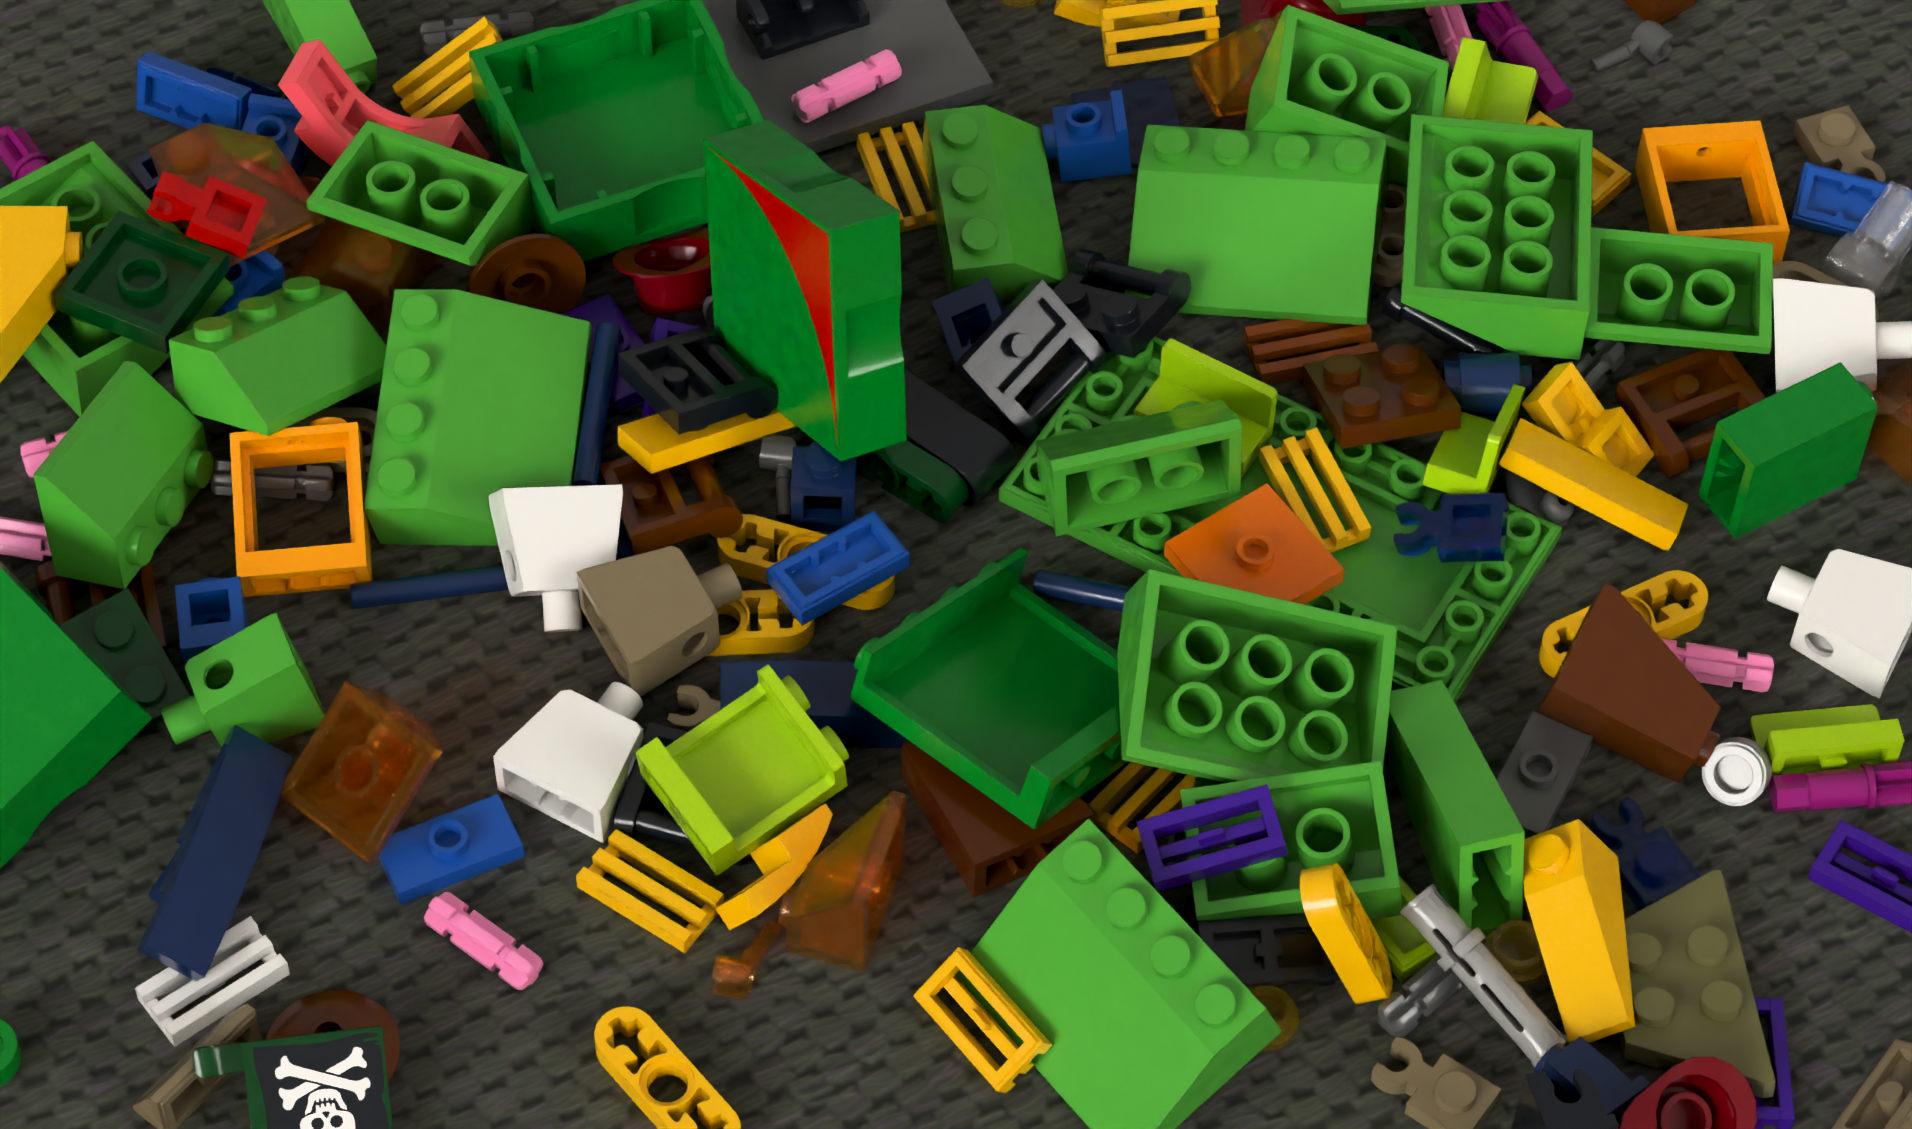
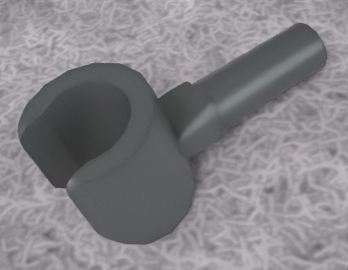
M1643 21L1633 32L1630 41L1590 60V64L1598 73L1628 58L1632 59L1641 53L1652 64L1656 65L1671 55L1673 48L1667 42L1673 39V35L1656 21Z
M769 434L764 436L762 440L759 468L777 472L775 478L777 519H791L790 486L793 447H796V442L788 436Z

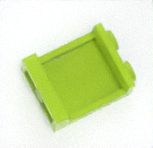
M769 664L757 671L758 684L667 747H664L658 737L635 751L641 776L716 876L848 786L844 761L849 759V754L845 746L828 725L820 730L805 712L811 706L802 689L789 675L780 680Z

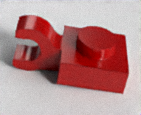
M162 172L147 213L166 222L188 220L190 223L185 236L244 259L267 199L210 175L204 189L188 183L175 174Z

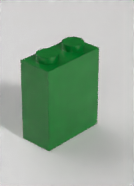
M1840 362L1718 421L1700 485L1699 497L1734 539L1855 480L1879 407L1875 402L1872 392L1863 382L1857 381Z

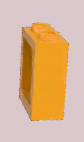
M1760 120L1643 128L1635 170L1651 233L1773 243V265L1782 262L1790 229ZM1741 177L1754 226L1677 231L1665 182Z
M325 417L313 420L309 426L284 428L270 436L249 430L229 433L237 577L240 576L244 596L348 589L350 584L373 581L369 519L364 511L367 488L365 448L358 422L348 423L342 418ZM346 461L351 543L259 551L254 469Z

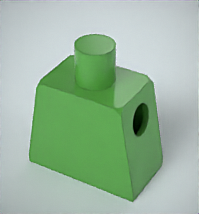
M277 613L259 620L189 659L185 665V671L194 695L161 709L165 724L176 745L211 730L222 747L230 729L235 725L265 742L271 743L329 724L310 674Z

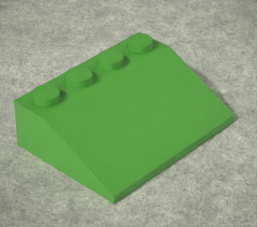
M1411 114L1401 303L1506 350L1518 352L1519 355L1580 360L1590 312L1593 130Z
M1147 125L1137 174L1128 265L1159 273L1166 269L1186 272L1191 279V291L1187 302L1177 313L1277 320L1294 319L1308 322L1367 326L1389 186L1387 139ZM1125 290V294H1130L1132 296L1144 299H1149L1151 297L1149 295Z
M94 141L0 189V206H68L71 232L82 233L83 256L118 211L185 236L172 222L159 220L147 213L151 200ZM225 277L184 332L193 329V324L196 321L211 317L234 294L233 285ZM56 311L24 352L23 356L80 417L124 361L136 362L151 376L170 357V350L166 354Z
M457 289L394 290L364 502V511L380 544L498 546L489 507L490 494L502 488L572 486L592 326L589 321Z
M1149 569L1130 588L1124 597L1117 652L1122 760L1224 783L1381 761L1383 769L1398 626Z
M1089 818L1037 864L971 951V954L1052 1043L1053 1046L1044 1055L1038 1053L1031 1061L1090 1129L1177 1128L1282 1032L1265 1006ZM959 970L955 976L1017 1046L1020 1047L1024 1043L1023 1040Z

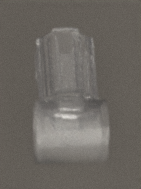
M1890 181L1853 234L1848 232L1835 244L1827 256L1821 272L1850 287L1866 288L1874 291L1875 300L1879 295L1886 298L1900 276L1902 260L1912 247V190L1902 184Z

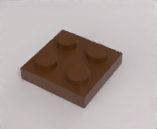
M1396 344L1382 351L1353 356L1338 354L1330 356L1324 361L1303 364V386L1341 449L1461 428V406L1421 344L1411 346Z

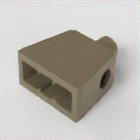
M674 546L588 567L577 572L581 610L624 684L632 688L640 697L713 652L720 644L718 613L716 609L742 598L740 583L734 570L728 563L696 575L681 549Z

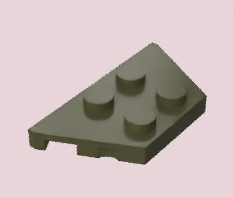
M1721 870L1710 871L1624 919L1635 1027L1618 1033L1624 1059L1655 1068L1660 1066L1673 1067L1691 1057H1716L1732 1064L1748 1080L1754 1096L1761 1098L1773 1097L1775 1077Z

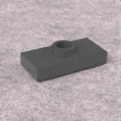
M1535 711L1532 712L1497 778V782L1525 831V839L1549 829L1591 748L1593 736Z

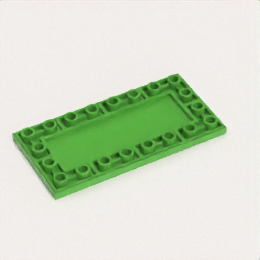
M1155 336L1135 358L1106 352L1108 360L1097 372L1092 373L1088 371L1075 385L999 488L998 501L1053 527L1038 476L1036 440L1049 438L1061 430L1077 429L1081 431L1111 424L1123 416L1134 415L1135 408L1160 375L1162 347L1167 341ZM1278 394L1273 435L1265 446L1271 444L1274 449L1282 447L1284 439L1295 436L1298 441L1305 438V431L1317 427L1371 526L1369 539L1331 553L1345 569L1343 582L1305 605L1398 626L1391 691L1442 680L1454 703H1456L1559 541L1562 527L1524 511L1490 493H1487L1483 504L1424 486L1422 482L1427 464L1384 443L1378 442L1341 449L1320 413ZM1258 455L1244 476L1241 477V491L1238 496L1074 532L1068 535L1144 572L1151 569L1182 576L1164 556L1166 541L1266 483L1274 491L1275 489L1264 471ZM1306 455V459L1308 460L1312 470L1314 471L1319 483L1321 484L1326 496L1328 497L1332 507L1334 508L1345 531L1349 530L1350 528L1348 527L1343 515L1341 514L1337 504L1335 503L1331 493L1329 492L1311 456ZM1291 462L1282 464L1321 538L1330 537Z

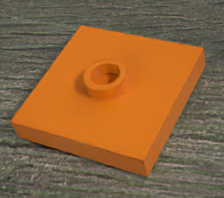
M1268 483L1169 539L1164 545V556L1183 577L1303 605L1339 585L1344 579L1345 569Z

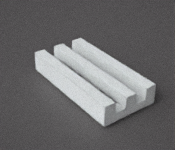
M250 916L225 932L204 978L194 981L168 967L137 986L135 991L140 1003L175 1047L290 975L287 961L281 954H276L271 941L266 935L262 936L260 934L258 925ZM261 959L264 964L174 1020L171 1018L172 1014L199 997L208 995L224 985L228 979Z

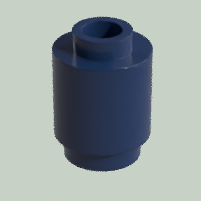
M1518 352L1458 353V359L1443 360L1442 378L1461 406L1462 412L1472 415L1499 414L1513 384L1526 387L1522 401L1532 392L1531 364H1520Z

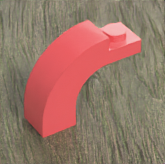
M321 40L301 44L278 84L302 115L294 132L317 156L330 166L334 165L367 120L488 160L490 157L459 113L433 118H412L394 113L376 104L357 88Z

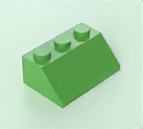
M1288 5L1281 14L1252 84L1245 130L1387 139L1388 182L1407 188L1411 114L1443 117L1449 62Z
M987 105L925 111L922 148L948 293L955 292L985 278L990 279L999 297L1019 295L1032 280L1043 279L1053 290L1068 274V268L1041 128Z
M369 120L365 122L306 201L308 210L470 266H477L480 260L498 245L510 239L528 235L535 225L528 174Z
M1591 227L1590 312L1584 338L1770 354L1772 341L1773 243Z
M307 276L288 279L282 283V288L265 296L244 299L239 302L237 309L219 317L200 319L193 324V329L169 339L175 398L193 415L270 436L382 381L387 347L347 291L321 285L317 278Z
M124 361L33 474L56 576L125 589L141 567L150 562L156 547L169 530L180 522L184 510L200 489L205 488L211 480L214 459L212 453L208 451L203 423L136 362Z
M1222 399L1206 403L1197 401L1186 402L1170 411L1143 417L1137 415L1123 416L1108 425L1081 431L1065 429L1054 433L1049 438L1036 440L1038 476L1056 537L1240 495L1242 426L1239 418Z
M1381 761L1180 790L1182 808L1267 784L1288 853L1286 856L1192 882L1197 921L1304 914L1300 893L1301 871L1338 863L1341 866L1369 919L1402 915L1400 911L1403 909ZM1261 810L1185 831L1186 839L1216 828H1226L1261 818ZM1268 834L1189 856V859L1268 837Z

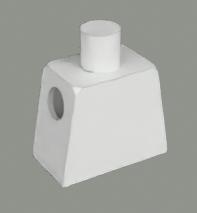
M1784 278L1773 279L1776 393L1840 362L1857 381L1863 382L1873 392L1877 389V359L1912 358V321L1876 322L1874 291L1866 288Z
M622 484L502 488L489 495V507L511 596L542 595L544 632L583 630L577 572L588 567L616 560L623 498Z
M1841 549L1830 551L1816 579L1782 565L1772 583L1767 601L1799 614L1790 642L1791 648L1868 694L1880 699L1912 632V568Z
M620 682L611 683L598 702L571 689L560 691L501 746L493 756L498 790L604 843L614 826L616 811L636 759L635 751L640 748L644 738L643 728L633 721L643 707L641 697L632 688Z

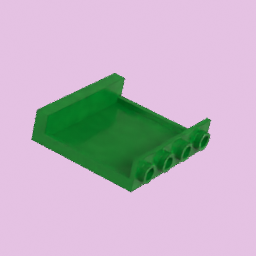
M1019 548L998 563L995 561L989 562L976 577L961 587H950L941 596L939 601L922 612L913 611L902 621L899 627L881 638L875 636L867 641L855 659L854 668L857 670V675L850 699L1035 830L1128 761L1122 760L1118 651L1019 584L1028 555L1027 551Z

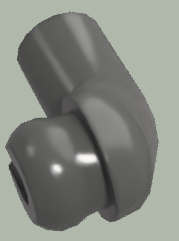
M1503 468L1509 503L1560 527L1567 524L1569 517L1575 511L1573 503Z

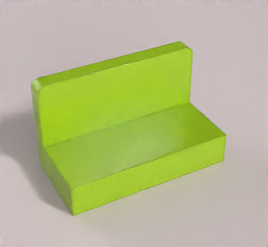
M1462 37L1444 101L1443 117L1525 124L1538 80L1536 69L1493 61L1486 41Z
M1170 338L1162 347L1160 375L1135 408L1134 415L1143 417L1170 411L1186 402L1197 401L1206 403L1222 399L1239 418L1242 426L1241 477H1243L1259 455L1260 448L1264 447L1273 435L1278 392L1274 387Z
M1513 384L1495 422L1461 411V428L1443 432L1427 464L1422 485L1483 504L1501 466L1499 461L1515 428L1526 387Z
M1872 704L1754 715L1749 722L1753 741L1758 743L1769 756L1772 776L1860 767L1863 763L1882 764L1897 762L1905 741L1899 720H1880L1877 707Z

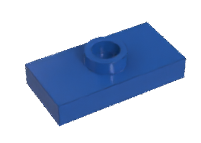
M147 51L137 60L136 110L236 146L249 112L248 100L252 93V88Z
M1805 162L1800 170L1788 224L1905 253L1909 249L1912 237V190Z
M872 511L767 568V582L803 626L910 567V553L879 515Z
M499 794L374 841L376 854L400 905L525 857L523 843Z

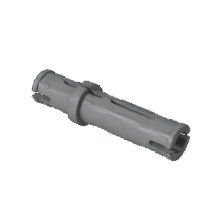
M1432 883L1407 904L1400 913L1403 917H1407L1441 958L1437 961V964L1443 971L1446 972L1450 968L1485 1007L1490 1016L1498 1022L1531 1060V1064L1535 1068L1541 1057L1557 1043L1565 1044L1569 1039L1565 1034L1562 1035L1528 996L1523 987L1515 981L1482 943V940L1486 938L1484 933L1478 927L1471 930Z

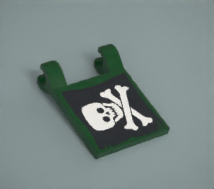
M382 1025L247 1042L198 1046L193 1050V1067L196 1076L210 1077L244 1071L250 1129H393Z

